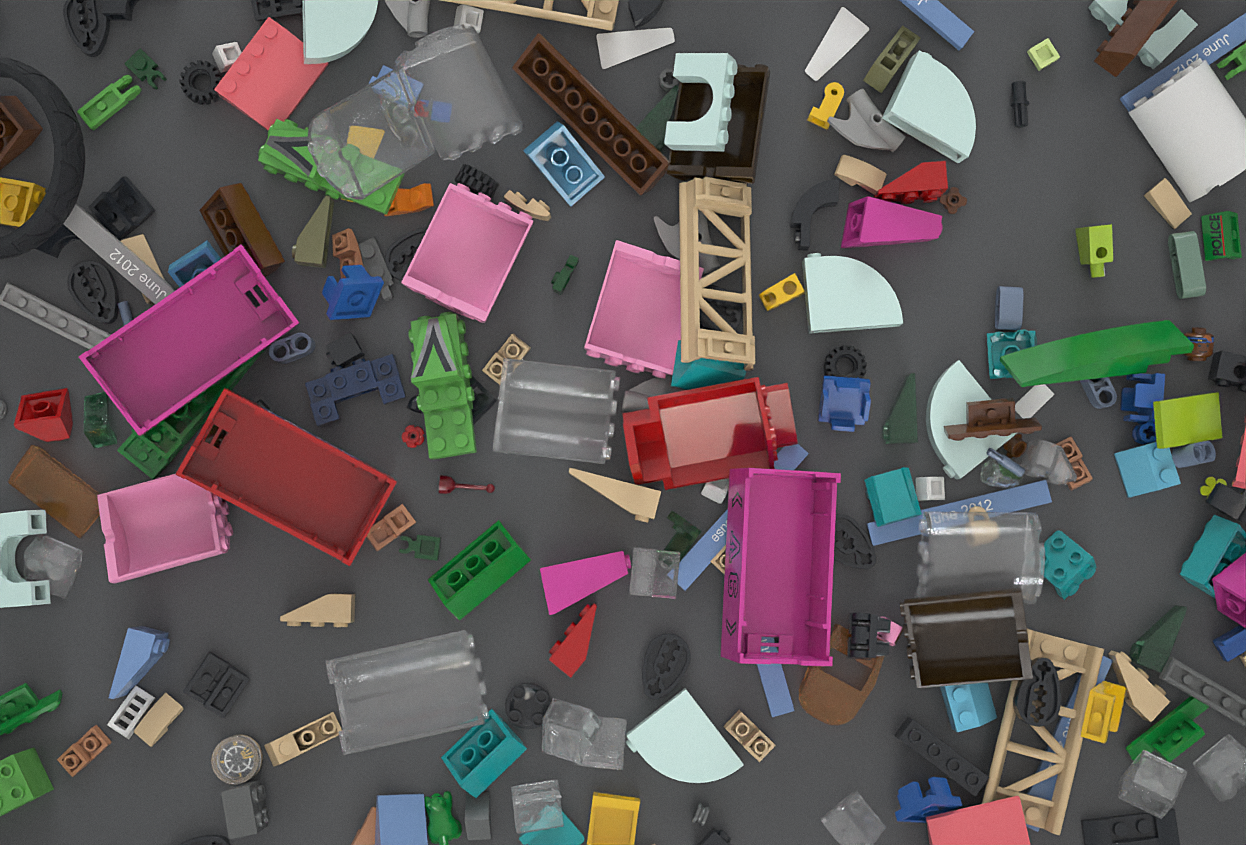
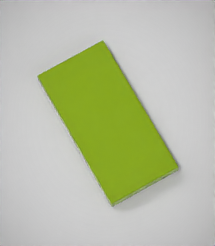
M1219 392L1153 402L1157 449L1222 438Z

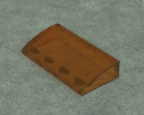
M30 446L8 480L10 485L42 510H46L47 514L78 538H82L100 515L97 497L100 494L39 446Z

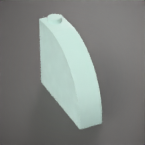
M302 0L304 64L330 62L343 57L357 47L367 34L374 20L378 0Z
M919 50L909 59L882 119L951 160L960 163L969 157L975 139L976 120L972 102L965 87L953 72L933 59L930 54Z
M821 253L808 254L807 258L803 259L802 269L808 334L899 327L903 324L902 311L895 292L885 278L872 267L848 257H821Z
M960 360L953 363L938 378L930 393L926 409V427L930 443L936 455L944 464L943 470L950 478L954 477L955 479H961L988 457L986 452L989 448H993L996 451L1017 434L1011 433L1009 436L988 435L986 438L967 437L960 441L948 439L944 432V426L966 424V402L991 400Z
M686 688L626 733L628 740L625 742L634 753L638 751L654 769L678 781L689 783L716 781L734 773L744 765Z

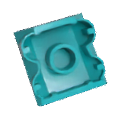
M1018 330L1017 332L987 333L990 379L1013 378L999 361L1000 357L1037 346L1036 331Z
M902 467L901 469L871 476L864 480L866 485L865 493L867 499L870 500L873 510L872 514L877 527L922 515L909 468Z

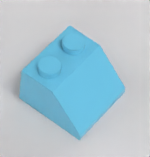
M1156 441L1114 453L1128 498L1181 484L1170 448L1157 449Z
M988 682L940 686L952 730L961 732L980 727L997 718Z

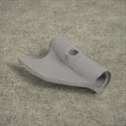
M385 0L386 5L396 20L407 31L408 36L420 38L428 35L430 0Z
M864 89L856 91L847 98L850 112L848 120L829 117L827 120L836 131L850 142L866 148L890 150L893 153L906 137L892 124L882 119L883 114L875 106Z
M698 210L699 242L712 245L707 217ZM655 216L654 223L669 254L680 260L679 223L670 226L658 216ZM699 253V267L704 268L702 275L720 267L716 255Z
M666 375L665 379L655 377L628 391L625 390L622 410L633 412L649 409L648 397L685 391V389L672 387V376Z

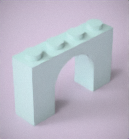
M1094 0L1088 8L1091 10V14L1096 19L1105 23L1108 30L1111 31L1117 23L1121 26L1124 22L1120 18L1127 11L1128 0ZM1181 9L1163 28L1153 32L1137 55L1140 56L1143 64L1152 69L1156 68L1198 24Z
M676 53L673 76L681 83L710 84L713 90V102L709 111L696 121H667L664 144L672 150L724 151L729 137L727 126L728 121L731 119V98L734 96L733 79L737 73L736 60L728 53Z
M46 510L0 513V608L51 604L49 580L26 581L19 575L15 565V551L19 542L28 535L47 533Z

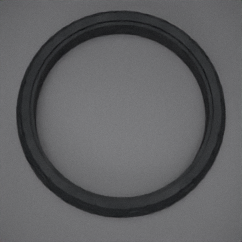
M0 57V78H12L24 86L36 98L49 122L54 144L53 172L48 190L41 204L22 226L0 237V259H6L25 254L31 249L37 248L56 233L65 220H67L78 200L83 184L85 145L77 116L70 102L58 86L33 67L18 60Z

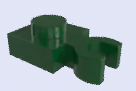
M141 48L124 63L142 82L147 78L148 84L155 90L158 89L154 84L155 78L160 77L163 81L167 80L160 71L155 70L158 65Z
M570 254L561 272L555 273L551 281L553 292L562 295L573 271L579 263V258Z
M417 535L416 541H413L409 536L400 537V540H406L409 543L407 549H399L400 553L407 554L415 551L414 558L438 561L441 544L440 537Z

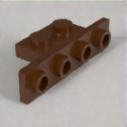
M1013 398L966 402V424L944 426V432L948 439L960 441L967 437L986 438L988 435L1009 436L1011 433L1020 432L1032 434L1034 431L1042 430V425L1035 417L1015 419V400Z

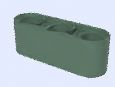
M1188 231L1170 234L1168 237V247L1178 298L1204 296L1206 293V283L1196 232Z

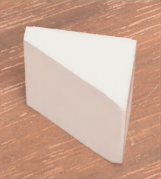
M463 4L458 6L453 28L480 33L484 10Z
M233 42L216 46L212 54L219 71L223 73L231 68L242 52L238 43Z
M918 477L915 479L918 501L945 500L944 477Z
M729 478L706 482L701 494L721 504L729 490Z

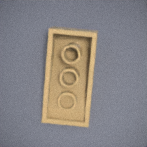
M573 468L569 469L570 475L630 514L635 515V520L646 523L649 522V519L654 520L661 491Z

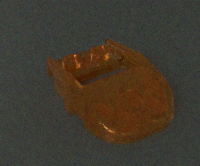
M835 624V629L830 635V649L832 647L847 655V639L851 637V634H848V629ZM876 656V658H871V660L854 659L872 669L862 691L820 670L822 666H808L799 688V701L802 708L809 715L829 725H842L849 722L857 714L874 688L884 656Z

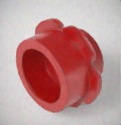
M409 425L405 428V432L402 433V440L406 442L408 447L415 448L424 442V431L419 426Z

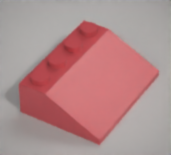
M268 17L214 90L221 98L268 131L276 119L284 122L285 119L290 117L328 66V62L304 64L303 42Z
M1019 796L926 817L930 845H1030Z

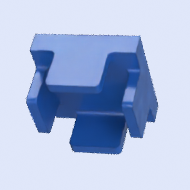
M347 265L341 269L346 278H341L338 283L333 276L327 277L322 294L329 304L326 314L330 320L371 316L384 284L380 276L371 277L362 265Z
M1140 373L1127 375L1126 380L1140 381V383L1135 384L1134 388H1122L1120 409L1122 411L1137 412L1138 415L1124 416V421L1138 422V424L1154 423L1153 402L1164 399L1165 374Z
M823 376L818 421L829 422L831 429L838 431L854 432L855 424L865 425V421H868L871 404L869 395L870 379Z
M931 777L928 779L931 789L925 792L926 797L924 798L918 782L913 781L898 790L899 794L897 797L901 809L895 812V816L898 822L927 823L926 817L950 812L963 805L960 797L952 796L946 778Z

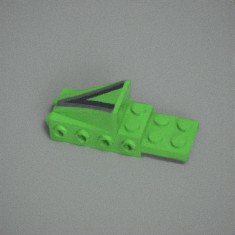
M276 119L275 123L270 126L268 139L258 153V161L264 166L263 169L274 175L278 172L291 182L297 183V181L305 183L304 186L313 191H318V189L325 191V195L331 196L333 199L338 200V198L350 200L387 215L405 173L403 171L361 155L360 149L351 144L346 146L338 144L339 141L331 135L320 134L308 127L305 130L298 128V124L291 120L285 119L283 122Z
M443 312L440 316L433 318L431 316L418 317L416 321H411V329H409V339L414 345V351L411 352L413 362L411 383L419 388L420 396H417V406L424 413L428 452L431 460L477 452L472 417V401H474L475 397L473 388L470 387L469 378L472 377L470 365L467 363V356L469 355L468 345L464 340L466 326L464 320H461L453 312Z

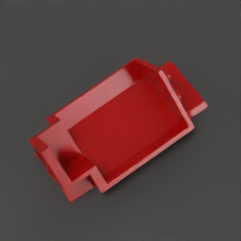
M759 377L648 397L649 409L622 413L629 465L635 485L663 480L665 490L727 479L729 478L730 469H775L774 461H778L777 448L798 444L788 383L767 387L765 385L760 386Z

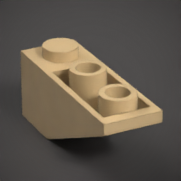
M327 594L280 616V621H287V626H301V622H310V626L324 627L325 622H333L334 627H348V623L354 622L355 594Z
M1110 651L1108 655L1113 660L1112 666L1119 685L1126 687V703L1143 720L1152 722L1170 702L1165 697L1166 692L1157 684L1153 686L1147 680L1149 676L1142 669H1135L1130 664L1132 660L1122 651L1120 653Z
M334 712L265 744L264 747L273 766H277L342 734L343 731Z

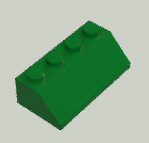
M498 520L432 575L428 581L444 606L460 621L529 563L531 559Z

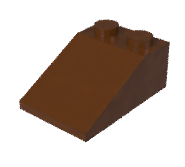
M0 96V170L31 146L43 130L16 96Z

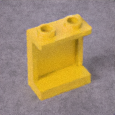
M1102 681L1090 690L1080 737L1106 743L1108 732L1118 731L1126 693L1125 686Z
M593 792L587 845H634L640 798Z

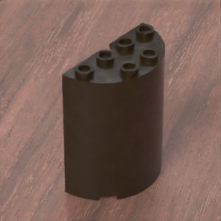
M737 64V73L733 79L734 96L731 98L730 103L731 119L728 121L727 126L729 137L724 151L672 150L670 148L668 159L670 164L666 174L682 181L710 177L743 184L755 183L771 73L768 66L756 64L755 67H746L745 65ZM680 82L674 122L696 121L709 111L713 102V90L710 84Z
M1021 588L904 599V602H900L901 617H904L905 623L903 624L904 637L908 641L907 656L908 659L913 660V665H910V674L912 680L916 679L917 688L1033 679Z

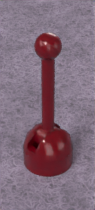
M440 475V494L451 493L455 488L486 490L488 493H492L495 490L493 484H488L487 486L455 483L454 479L450 476Z

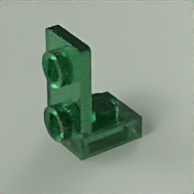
M106 392L84 397V434L93 448L117 444V436L108 423V395Z
M671 511L667 519L674 523L672 528L677 532L661 553L659 559L675 569L701 531L686 519Z

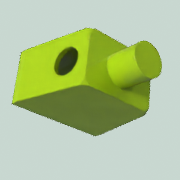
M1112 224L1075 228L1081 265L1090 264L1091 278L1105 276L1104 263L1113 262Z

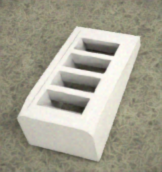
M135 685L107 725L130 739L134 733L133 731L144 718L156 698ZM136 695L146 700L144 705L134 699ZM131 703L140 708L138 713L129 707ZM127 711L135 718L133 720H130L129 718L124 716V714ZM120 720L129 724L127 729L118 724Z

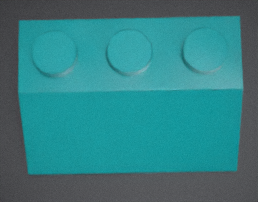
M678 340L671 382L672 387L691 390L744 379L746 374L744 363L700 358L688 363L681 362V340Z
M1213 515L1212 519L1206 523L1200 540L1194 544L1193 552L1189 559L1183 563L1180 575L1188 583L1215 598L1212 579L1246 553V532L1237 523Z
M491 709L441 758L460 787L477 798L527 748L517 734Z

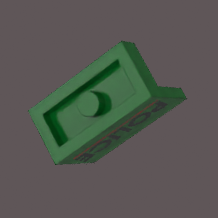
M1224 211L1201 216L1205 261L1223 258H1242L1238 213Z

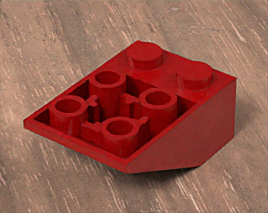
M946 161L923 162L879 189L873 198L888 202L900 201L901 204H912L914 200H923L924 203L936 202L937 198H940L948 189Z
M596 603L592 606L589 604L585 606L579 614L582 619L577 624L572 622L564 632L567 636L564 641L558 640L549 651L551 654L549 660L570 678L586 660L597 609Z

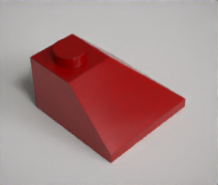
M64 388L22 395L14 422L15 428L46 442L70 438L73 419L68 389Z

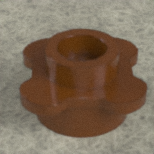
M957 187L950 188L949 193L942 195L939 199L940 203L943 204L950 214H955L958 208L967 204L966 197L961 196Z
M1017 433L1003 444V448L1007 451L1006 456L1008 458L1020 457L1026 451L1027 444L1022 440V434Z

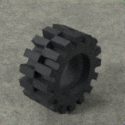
M197 60V64L191 62V67L189 68L185 66L183 69L186 72H181L182 80L179 79V83L182 85L181 89L192 102H197L199 105H204V103L209 105L211 100L216 102L218 94L214 89L223 78L219 70L208 61L203 63L201 60ZM200 75H207L210 78L209 87L203 91L195 89V79Z
M463 164L455 178L457 184L460 183L470 188L471 193L475 195L483 193L491 199L499 187V183L495 179L490 178L483 171L477 170L468 164Z
M838 346L825 358L823 365L825 367L824 374L827 376L863 379L867 371L865 370L867 362L864 360L865 356L860 353L859 349L856 350L854 346ZM848 358L853 362L854 369L851 374L842 375L838 372L836 365L839 359Z

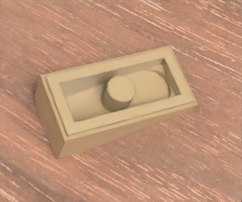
M1166 178L1162 179L1144 195L1173 229H1176L1192 215Z

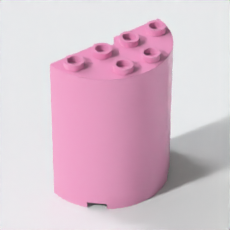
M450 183L401 283L412 291L425 295V298L469 319L485 323L534 221L532 220L533 217L527 213L520 211L517 214L511 211L512 208L505 203L499 202L498 205H495L490 201L491 198L483 193L475 195L470 192V188L458 183L456 186Z
M616 240L584 349L587 351L586 355L594 358H604V363L611 366L625 365L627 366L626 370L639 373L647 371L652 372V375L665 379L666 375H673L678 340H681L680 260L660 256L652 251ZM699 267V280L702 278L704 268Z
M175 474L97 495L102 532L106 539L104 549L108 579L113 584L224 554L230 548V536L233 535L231 523L227 520V515L230 514L227 502L223 501L221 497Z

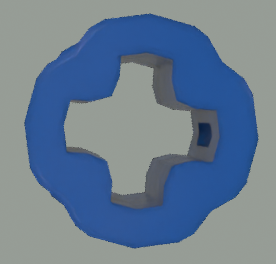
M1147 422L1136 425L1132 430V437L1135 442L1146 444L1155 441V424ZM1146 429V433L1149 434V437H1146V434L1143 433V430Z

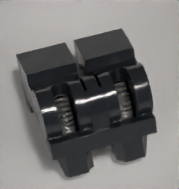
M849 613L848 634H851V637L847 639L846 659L871 660V658H876V656L889 655V642H878L877 632L890 633L891 620L879 618L877 614Z

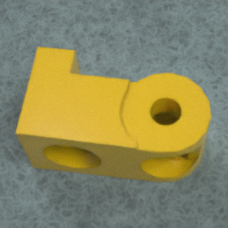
M833 82L825 87L820 108L818 109L813 106L807 121L828 129L830 124L827 120L829 117H834L844 96L842 85Z
M794 273L766 289L758 296L766 311H770L783 303L785 304L805 294V291Z

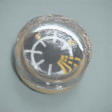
M233 735L221 741L214 749L211 760L212 768L216 776L223 782L235 785L241 784L258 773L262 765L263 755L259 744L253 738L246 735Z

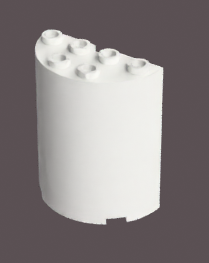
M1198 58L1188 65L1186 69L1172 76L1169 81L1152 90L1153 96L1148 99L1144 96L1133 104L1135 108L1128 112L1189 202L1206 195L1215 186L1223 185L1246 169V118L1206 60L1202 61L1201 58Z

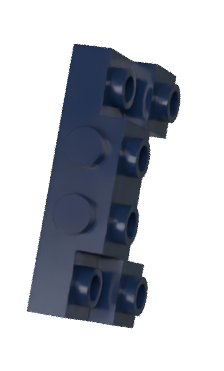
M391 354L373 361H366L365 358L352 362L353 366L330 369L331 373L326 374L325 377L305 383L317 426L340 420L336 403L379 390L384 405L401 398H406L395 356Z

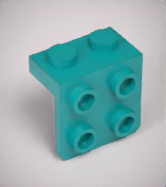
M1056 531L1028 558L1029 565L1053 584L1057 594L1064 600L1068 596L1074 595L1079 589V585L1085 579H1090L1097 568L1094 558L1062 531Z
M556 803L551 807L549 805L544 807L538 813L539 818L533 823L529 821L520 829L522 833L519 836V840L523 845H581L584 842V835Z

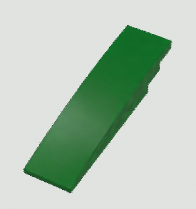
M1170 320L1072 336L1001 356L999 361L1020 387L1146 373L1148 365L1169 363L1171 355L1192 353L1194 344Z
M264 350L142 436H139L132 429V434L117 451L152 480L156 479L206 422L224 388L232 390Z

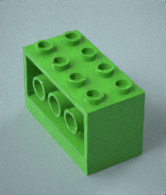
M35 748L13 754L0 761V817L54 790Z

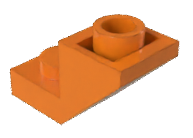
M423 183L411 189L398 188L387 215L384 214V216L415 213L433 207L431 184Z

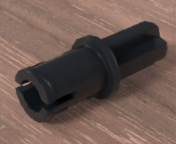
M1016 81L1011 83L1013 96L1011 107L1014 109L1015 126L1022 128L1028 126L1027 106L1029 101H1027L1026 82Z

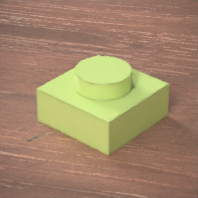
M1049 38L1027 51L1038 71L1060 58Z

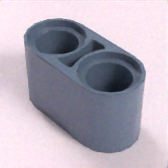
M998 286L995 299V328L1001 330H1020L1023 318V288Z
M296 333L272 343L269 347V355L274 361L280 364H287L312 354L315 350V341L305 333ZM307 339L308 346L303 350H299V341ZM285 347L286 355L283 358H278V349Z
M1109 377L1097 378L1095 383L1090 379L1080 380L1093 407L1102 409L1112 406L1116 402L1117 394ZM1100 392H1103V393L1106 394V396H1107V401H1106V403H1102V402L1100 401V399H1099V394H1100Z
M1210 441L1177 447L1172 451L1173 462L1178 468L1212 462L1216 458L1215 448Z

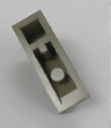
M902 25L874 62L863 81L882 93L921 38Z
M325 196L298 236L297 244L293 245L292 258H295L294 261L298 265L326 268L334 200L331 196Z

